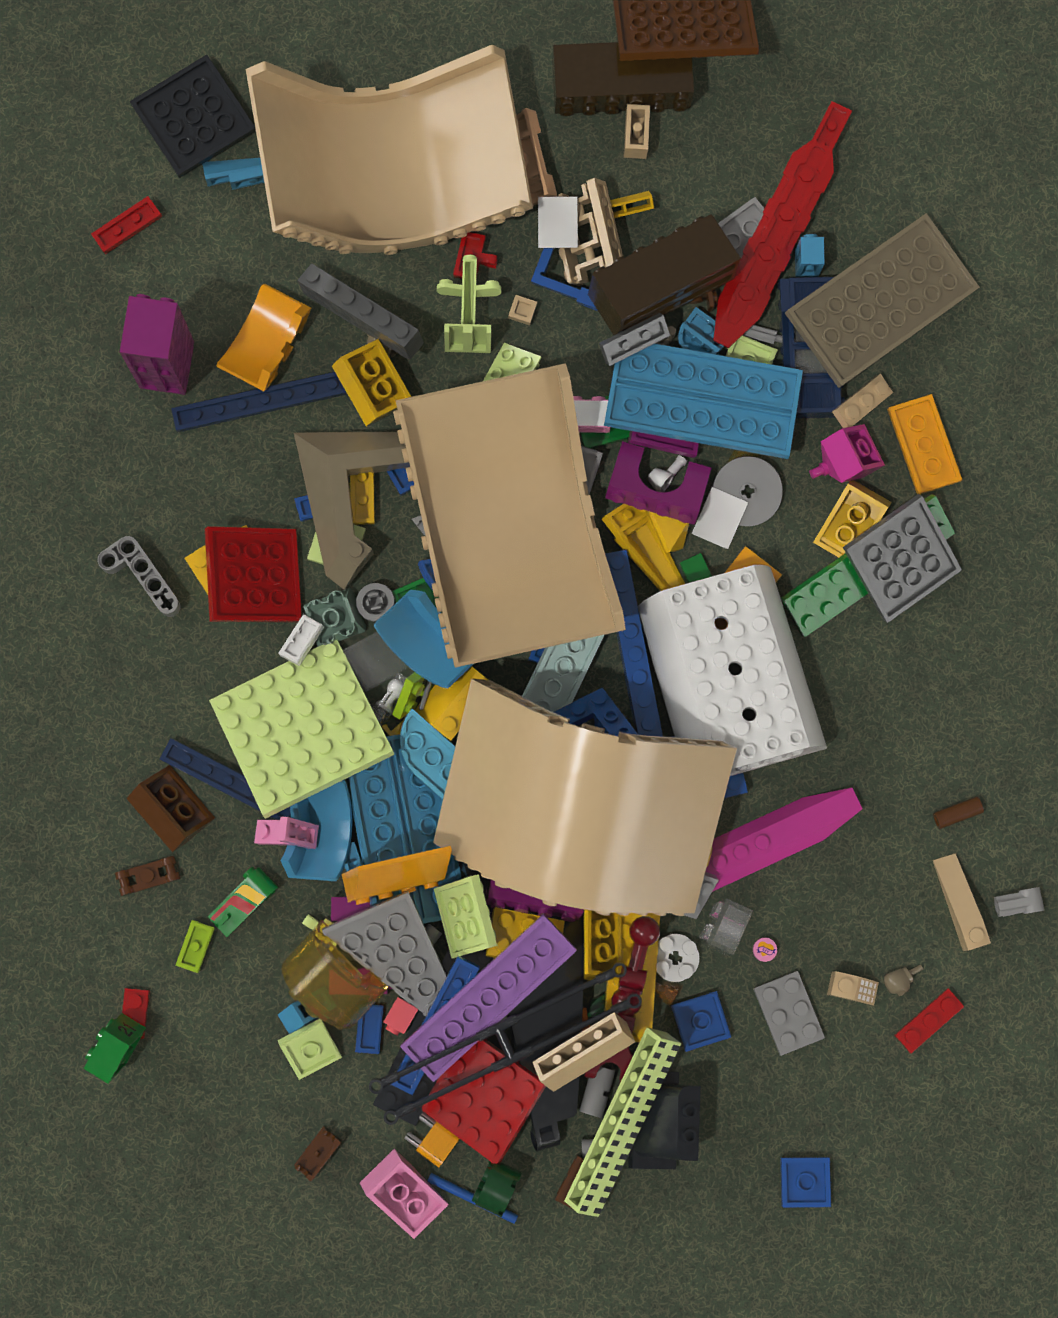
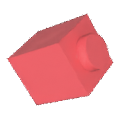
M397 997L383 1021L387 1024L385 1029L397 1036L400 1032L405 1034L418 1009Z

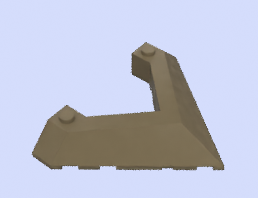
M398 432L294 433L325 574L343 590L348 587L374 555L372 548L355 536L348 476L410 467L409 462L404 463L402 449L406 448L405 443L400 444Z

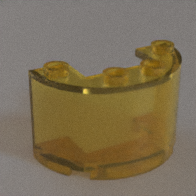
M321 920L285 959L282 964V974L290 989V996L299 1001L311 1017H318L339 1030L352 1028L389 987L371 971L362 975L332 944L334 941L323 934L322 928L328 925Z

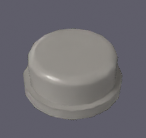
M371 583L364 586L356 598V607L359 613L365 619L372 622L377 621L395 604L392 591L380 583Z

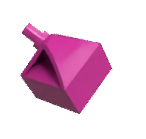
M865 424L842 428L822 440L823 462L819 463L818 467L809 470L812 479L821 475H830L843 483L864 478L885 466Z

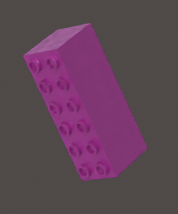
M137 294L136 297L129 296L120 354L139 388L186 395L194 340L178 303L173 299L164 297L160 298V300L151 299L150 296L144 294Z

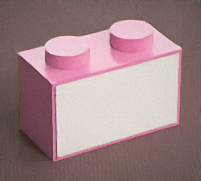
M573 396L579 432L610 433V427L604 426L608 400L601 396L592 397V400H584L580 396Z

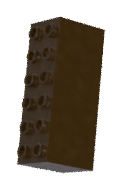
M618 42L553 45L552 71L555 114L567 117L572 116L574 113H583V115L590 116L596 114V112H605L606 114L613 115L619 113V111H626L627 104L650 105V110L654 113L662 112L664 109L682 112L691 107L694 94L692 57L620 61Z
M713 215L700 216L692 224L686 227H678L671 235L667 237L661 236L647 247L641 246L627 257H619L612 265L596 269L592 274L588 296L612 334L616 335L658 313L665 315L733 280L741 257Z

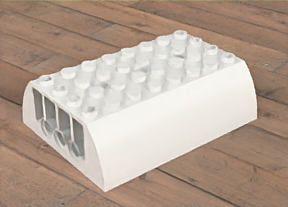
M751 565L666 589L647 598L638 606L640 622L675 738L719 740L737 748L730 776L827 749L771 567ZM718 618H724L728 622V627L724 630H719L715 627L714 621ZM732 663H737L741 666L742 672L739 675H732L728 670V666ZM750 708L755 711L756 718L753 721H747L743 718L742 712L745 709Z

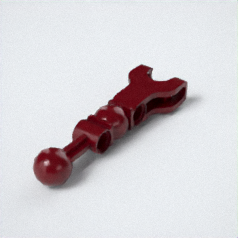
M641 916L631 923L629 935L634 942L629 965L626 966L627 972L625 976L619 978L618 990L612 996V1006L627 999L631 993L642 995L647 977V970H643L648 946L653 945L660 936L658 923L649 916ZM635 996L630 998L632 1005H636L639 1002V999ZM642 1003L636 1009L629 1008L617 1014L627 1022L631 1033H633L636 1020L635 1014L640 1010ZM629 1046L585 1072V1077L595 1078L601 1065L613 1062L620 1068L619 1080L621 1082L633 1057Z

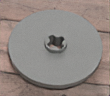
M740 457L728 462L721 468L714 480V488L748 502L740 520V526H755L767 521L777 511L782 500L783 489L778 473L769 463L756 457ZM745 485L754 489V492L750 494V498L741 494V490L745 489Z

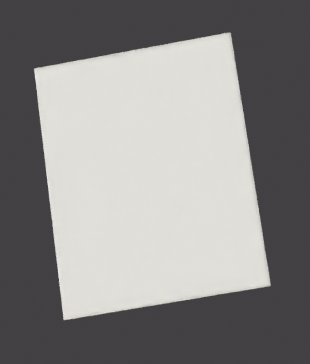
M538 197V248H578L577 197Z
M712 487L692 534L728 549L748 502Z

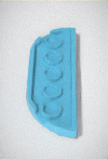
M411 709L404 719L400 732L402 756L409 769L443 799L455 746L415 710Z

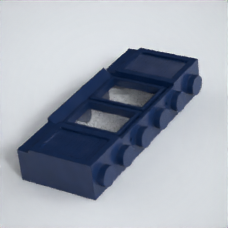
M834 277L780 279L777 285L778 290H780L778 308L781 310L779 331L782 333V344L780 347V354L783 355L782 367L803 370L795 419L836 418L832 411L845 401L844 397H841V389L837 387L785 314L788 309Z

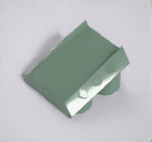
M350 588L342 591L335 590L328 596L312 600L303 606L309 618L324 626L316 640L318 647L331 644L335 640L341 641L366 631L367 625L356 607V595Z

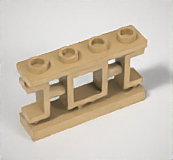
M592 178L586 181L587 184H582L583 196L577 198L578 227L590 222L593 240L580 245L578 237V248L559 249V255L563 260L565 269L564 277L568 284L578 287L582 286L583 283L589 282L587 270L597 266H605L606 268L612 265L616 259L623 256L606 181ZM561 193L558 197H569V195ZM592 203L593 212L585 214L583 206ZM602 246L604 256L601 255L595 258L593 249ZM585 253L586 262L579 264L577 255Z

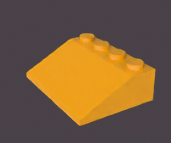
M451 846L358 866L341 874L348 902L355 901L356 905L370 902V897L378 896L379 900L393 897L392 892L400 890L401 893L408 890L409 893L416 891L415 887L424 885V889L437 887L438 882L446 877L452 852Z

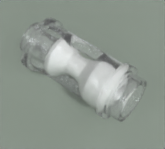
M398 672L390 678L391 681L387 685V693L383 699L375 702L373 707H371L380 724L383 721L386 723L390 721L389 718L393 714V706L397 702L405 683L406 677Z

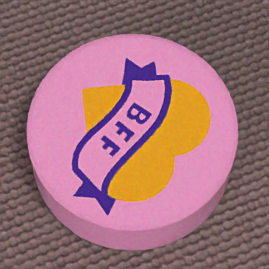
M761 938L754 943L753 954L759 961H771L777 954V946L773 940Z

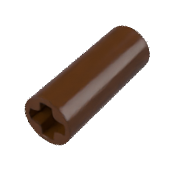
M976 796L934 812L933 818L938 829H942L982 814L984 809L980 799Z

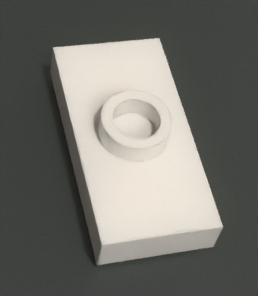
M303 614L278 654L300 666L321 634L324 626Z

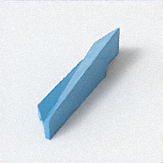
M261 158L203 163L204 175L208 186L230 182L232 190L265 183Z

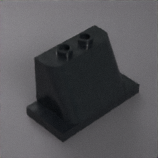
M668 1071L629 1152L628 1168L676 1170V1160L698 1161L701 1086L679 1084V1072Z

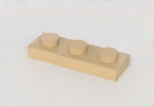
M878 374L834 409L832 413L843 428L852 427L890 396L893 391L883 376Z

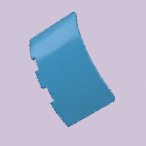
M409 590L374 623V628L387 646L409 668L429 682L443 688H449L473 664L454 667L453 658H447L445 645L449 644V642L444 643L441 629L446 627L441 628L438 614L441 612H437V608L425 592Z
M344 780L290 806L291 818L319 825L316 849L287 845L280 861L288 878L337 881L348 857L352 835L351 800L347 784Z

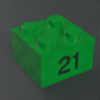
M123 1013L116 1019L111 1018L107 1026L102 1027L96 1036L98 1042L95 1047L92 1046L85 1056V1059L88 1061L84 1069L109 1084L127 1064L146 1027Z

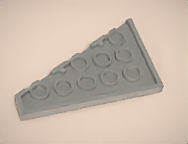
M409 890L322 928L323 934L338 944L343 951L348 952L353 959L367 970L369 969L387 986L394 989L399 996L415 1006L424 1016L427 1015L447 974Z

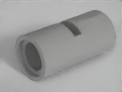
M600 1067L595 1078H588L580 1112L603 1118L608 1100L607 1093L610 1092L615 1075L614 1070Z

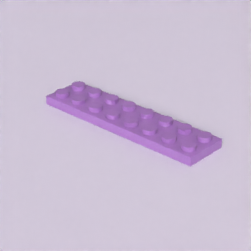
M543 913L407 1038L400 1047L415 1063H418L500 1022L573 955L577 949ZM478 1041L420 1069L434 1082Z

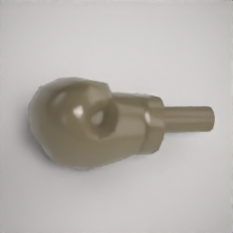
M918 965L911 970L903 967L884 976V984L891 994H897L898 996L906 994L910 989V983L913 982L912 976L922 971L923 967Z

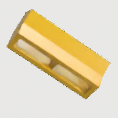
M649 191L610 200L612 208L621 206L620 211L613 212L614 218L654 209L652 194ZM647 200V204L626 209V204Z

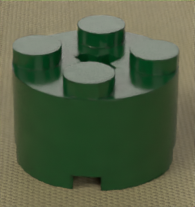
M489 1161L472 1198V1202L502 1217L522 1172L502 1162L493 1164Z

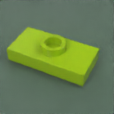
M192 920L175 966L199 973L215 928Z

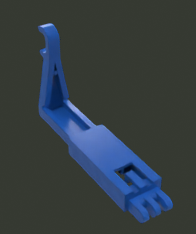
M544 248L532 277V284L577 300V304L598 311L588 296L589 289L581 287V290L542 276V274H546L555 249Z

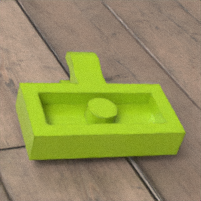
M416 672L406 678L392 715L399 720L407 715L411 709L415 710L417 696H423L426 688L423 684L424 678Z

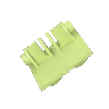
M504 343L483 381L536 370L540 366L539 362L542 357Z

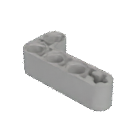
M125 536L99 554L98 564L105 573H117L128 565L164 616L173 617L179 613L181 609L179 600L133 537ZM127 544H134L135 549L132 553H124V547ZM108 557L115 558V563L111 567L104 566V562ZM140 563H148V568L145 572H137V566ZM153 582H161V588L158 591H150V585ZM164 595L172 603L173 608L170 610L161 599Z

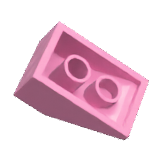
M395 1149L360 1182L366 1196L413 1239L449 1205Z

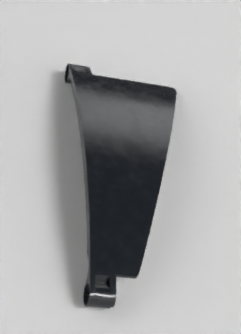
M458 861L459 867L465 873L466 878L479 874L485 897L488 879L482 877L479 871L468 868V864ZM487 905L490 911L489 916L491 920L493 908L490 907L491 905ZM528 912V913H527V914L538 915V913H533V912ZM583 914L579 920L573 922L565 921L563 935L573 944L577 951L509 1012L507 1018L514 1014H521L583 984ZM552 916V917H550V918H553V919L562 920L561 917H557V916ZM583 991L520 1020V1023L510 1027L515 1051H519L529 1045L533 1046L581 1023ZM582 1029L535 1051L531 1056L518 1062L537 1075L533 1061L581 1033ZM579 1077L554 1092L546 1086L530 1112L532 1123L530 1136L535 1151L538 1152L560 1145L557 1121L574 1117L577 1114Z

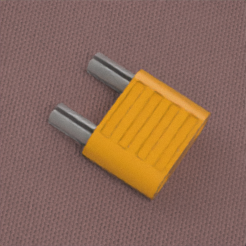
M422 1112V1116L419 1119L431 1127L430 1131L423 1141L410 1132L407 1133L408 1136L405 1135V1139L417 1148L416 1151L439 1168L460 1138Z

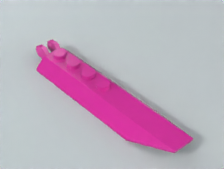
M853 788L803 797L714 838L712 854L705 871L716 875L719 879L713 891L826 839L862 810Z

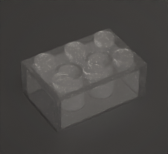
M727 898L716 902V904L714 903L709 913L712 920L709 924L704 925L699 938L703 939L700 945L724 956L734 955L753 910Z

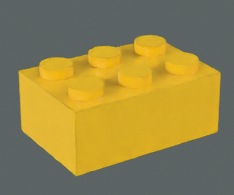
M379 339L340 357L332 365L365 426L398 410L396 400L411 397Z

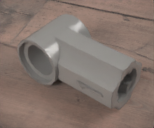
M1040 887L994 897V905L998 917L1044 911Z

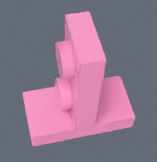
M280 817V820H257L254 843L259 845H292L316 849L319 825L290 817Z

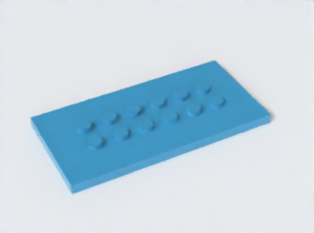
M654 343L615 363L604 426L789 459L803 370Z
M400 734L386 737L395 755L346 778L363 865L441 848L434 844L433 841L443 799L421 781L407 766L400 748ZM452 854L446 877L438 882L437 887L462 879L459 862L454 859L455 856ZM424 885L415 887L416 891L410 893L423 923L441 921L434 888L424 889ZM401 890L392 892L393 897L401 894ZM378 896L370 897V906L372 907L390 898L379 900Z

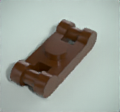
M175 856L116 872V880H119L121 889H119L120 895L125 896L180 880V874L176 872L174 865L176 863ZM165 867L167 875L161 877L159 868ZM135 876L137 884L130 886L128 877Z

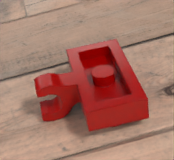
M468 232L467 236L461 238L453 272L454 277L462 279L463 256L475 255L477 257L476 279L480 264L496 269L497 256L483 253L486 240L485 235Z

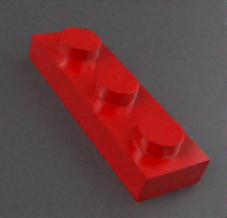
M147 196L91 233V235L106 255L160 219L162 215L149 196Z
M947 988L894 1036L911 1054L964 1006Z

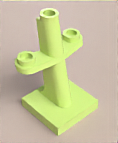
M475 255L463 256L462 285L453 284V281L449 279H442L437 285V292L441 295L462 297L461 324L444 325L445 352L491 353V325L475 324L476 297L498 296L501 294V286L498 281L494 280L487 281L484 285H476L477 257Z

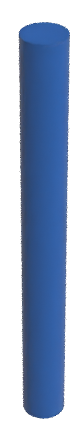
M433 1173L430 1174L427 1182L475 1205V1202H472L474 1193ZM505 1209L501 1218L515 1224L518 1215Z

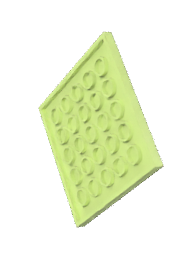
M338 640L310 650L300 666L288 661L209 700L265 819L395 755Z

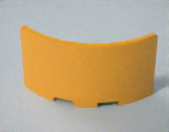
M263 284L240 332L216 366L265 391L278 375L277 370L281 361L286 362L294 347L290 344H292L297 333L301 334L311 307L267 284Z

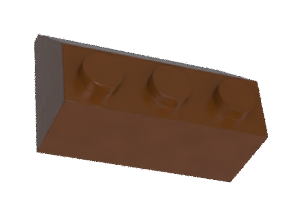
M170 765L139 783L127 797L131 805L172 852L186 844L215 819Z

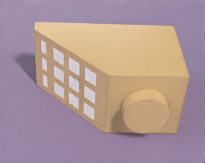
M832 971L827 995L874 1006L879 982Z

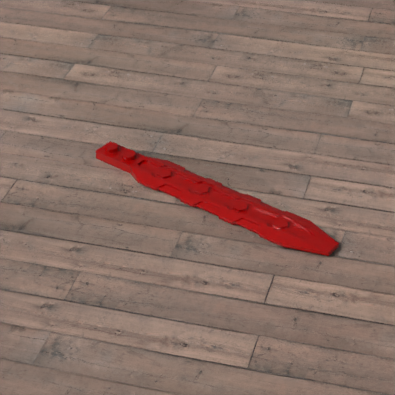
M831 101L813 139L792 153L773 197L769 198L753 236L749 238L743 249V256L734 279L726 283L718 298L714 342L730 348L760 320L771 298L770 294L781 272H784L791 258L790 254L801 232L805 231L811 219L810 215L821 193H824L834 174L833 149L852 110Z

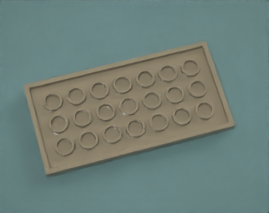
M926 213L792 306L785 314L837 387L840 388L980 287Z

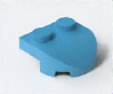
M695 307L680 327L678 333L680 348L716 355L724 348V346L713 341L715 320Z

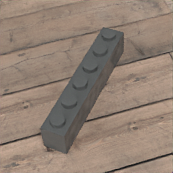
M312 263L297 280L304 295L376 340L379 339L381 343L408 360H411L424 342L417 328Z

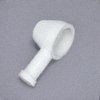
M678 455L667 471L658 468L653 469L648 476V481L654 490L664 492L671 484L675 474L682 466L687 464L686 459Z

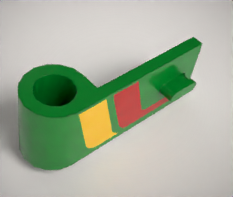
M252 866L243 875L245 879L208 916L226 937L232 934L259 905L268 900L279 889L278 885L261 867L255 869Z

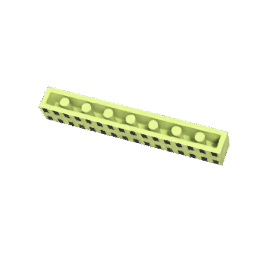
M646 1028L564 1200L579 1214L599 1217L681 1045L678 1040L667 1032Z

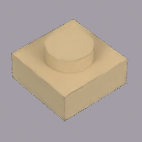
M515 295L508 319L530 325L537 302Z

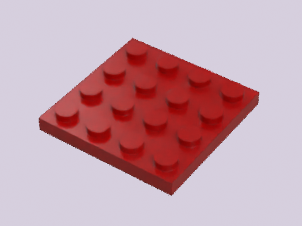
M206 527L205 546L210 622H299L301 619L296 529Z
M487 1039L478 1041L438 1078L429 1095L491 1066V1063L506 1057L505 1053ZM516 1062L422 1105V1111L490 1162L498 1164L504 1158L546 1086L540 1082L537 1075L519 1062Z

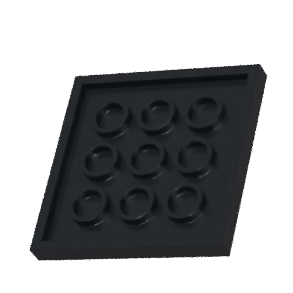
M208 55L203 56L129 101L179 178L256 131L255 126Z

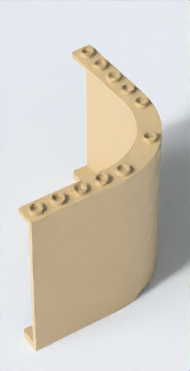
M487 46L410 79L389 84V89L376 91L375 87L356 88L355 92H344L343 88L316 82L265 61L246 69L274 233L281 234L285 238L297 239L299 242L311 243L312 246L325 247L326 250H336L340 254L384 252L385 255H393L398 250L432 244L444 245L448 243L449 239L463 238L467 236L468 232L484 230L487 225L503 223L506 221V218L519 217L524 215L525 211L533 209L505 51L497 46Z
M566 363L396 400L398 410L393 411L396 425L401 424L402 429L397 430L400 444L405 443L406 448L402 449L404 463H410V467L406 468L408 481H414V485L410 486L412 499H418L426 535L421 537L424 550H429L436 581V583L432 584L434 598L439 597L435 599L437 612H443L438 614L441 628L446 627L441 630L444 643L449 642V644L445 645L447 658H453L454 667L626 630L623 610L603 549L599 530L596 528L594 520L595 514L586 484L587 477L573 392Z
M471 679L433 843L441 848L451 846V854L455 856V860L468 864V868L479 871L482 877L495 881L496 886L510 888L541 899L544 904L549 906L560 904L592 910L606 916L610 915V912L628 916L629 913L647 916L648 913L665 916L666 913H672L677 916H684V913H695L737 748L719 740L646 736L619 732V735L616 736L604 733L605 729L584 723L582 727L570 724L569 718L553 713L491 680Z

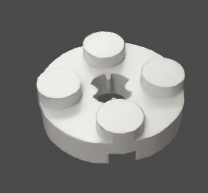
M670 934L661 938L658 942L656 972L663 979L670 982H680L690 978L699 965V952L696 944L688 937L680 934ZM673 951H678V955L682 957L681 963L678 961V965H673L672 960L669 959V954L673 955Z

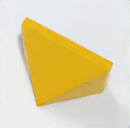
M648 511L666 553L683 549L689 523H683L667 516H659Z

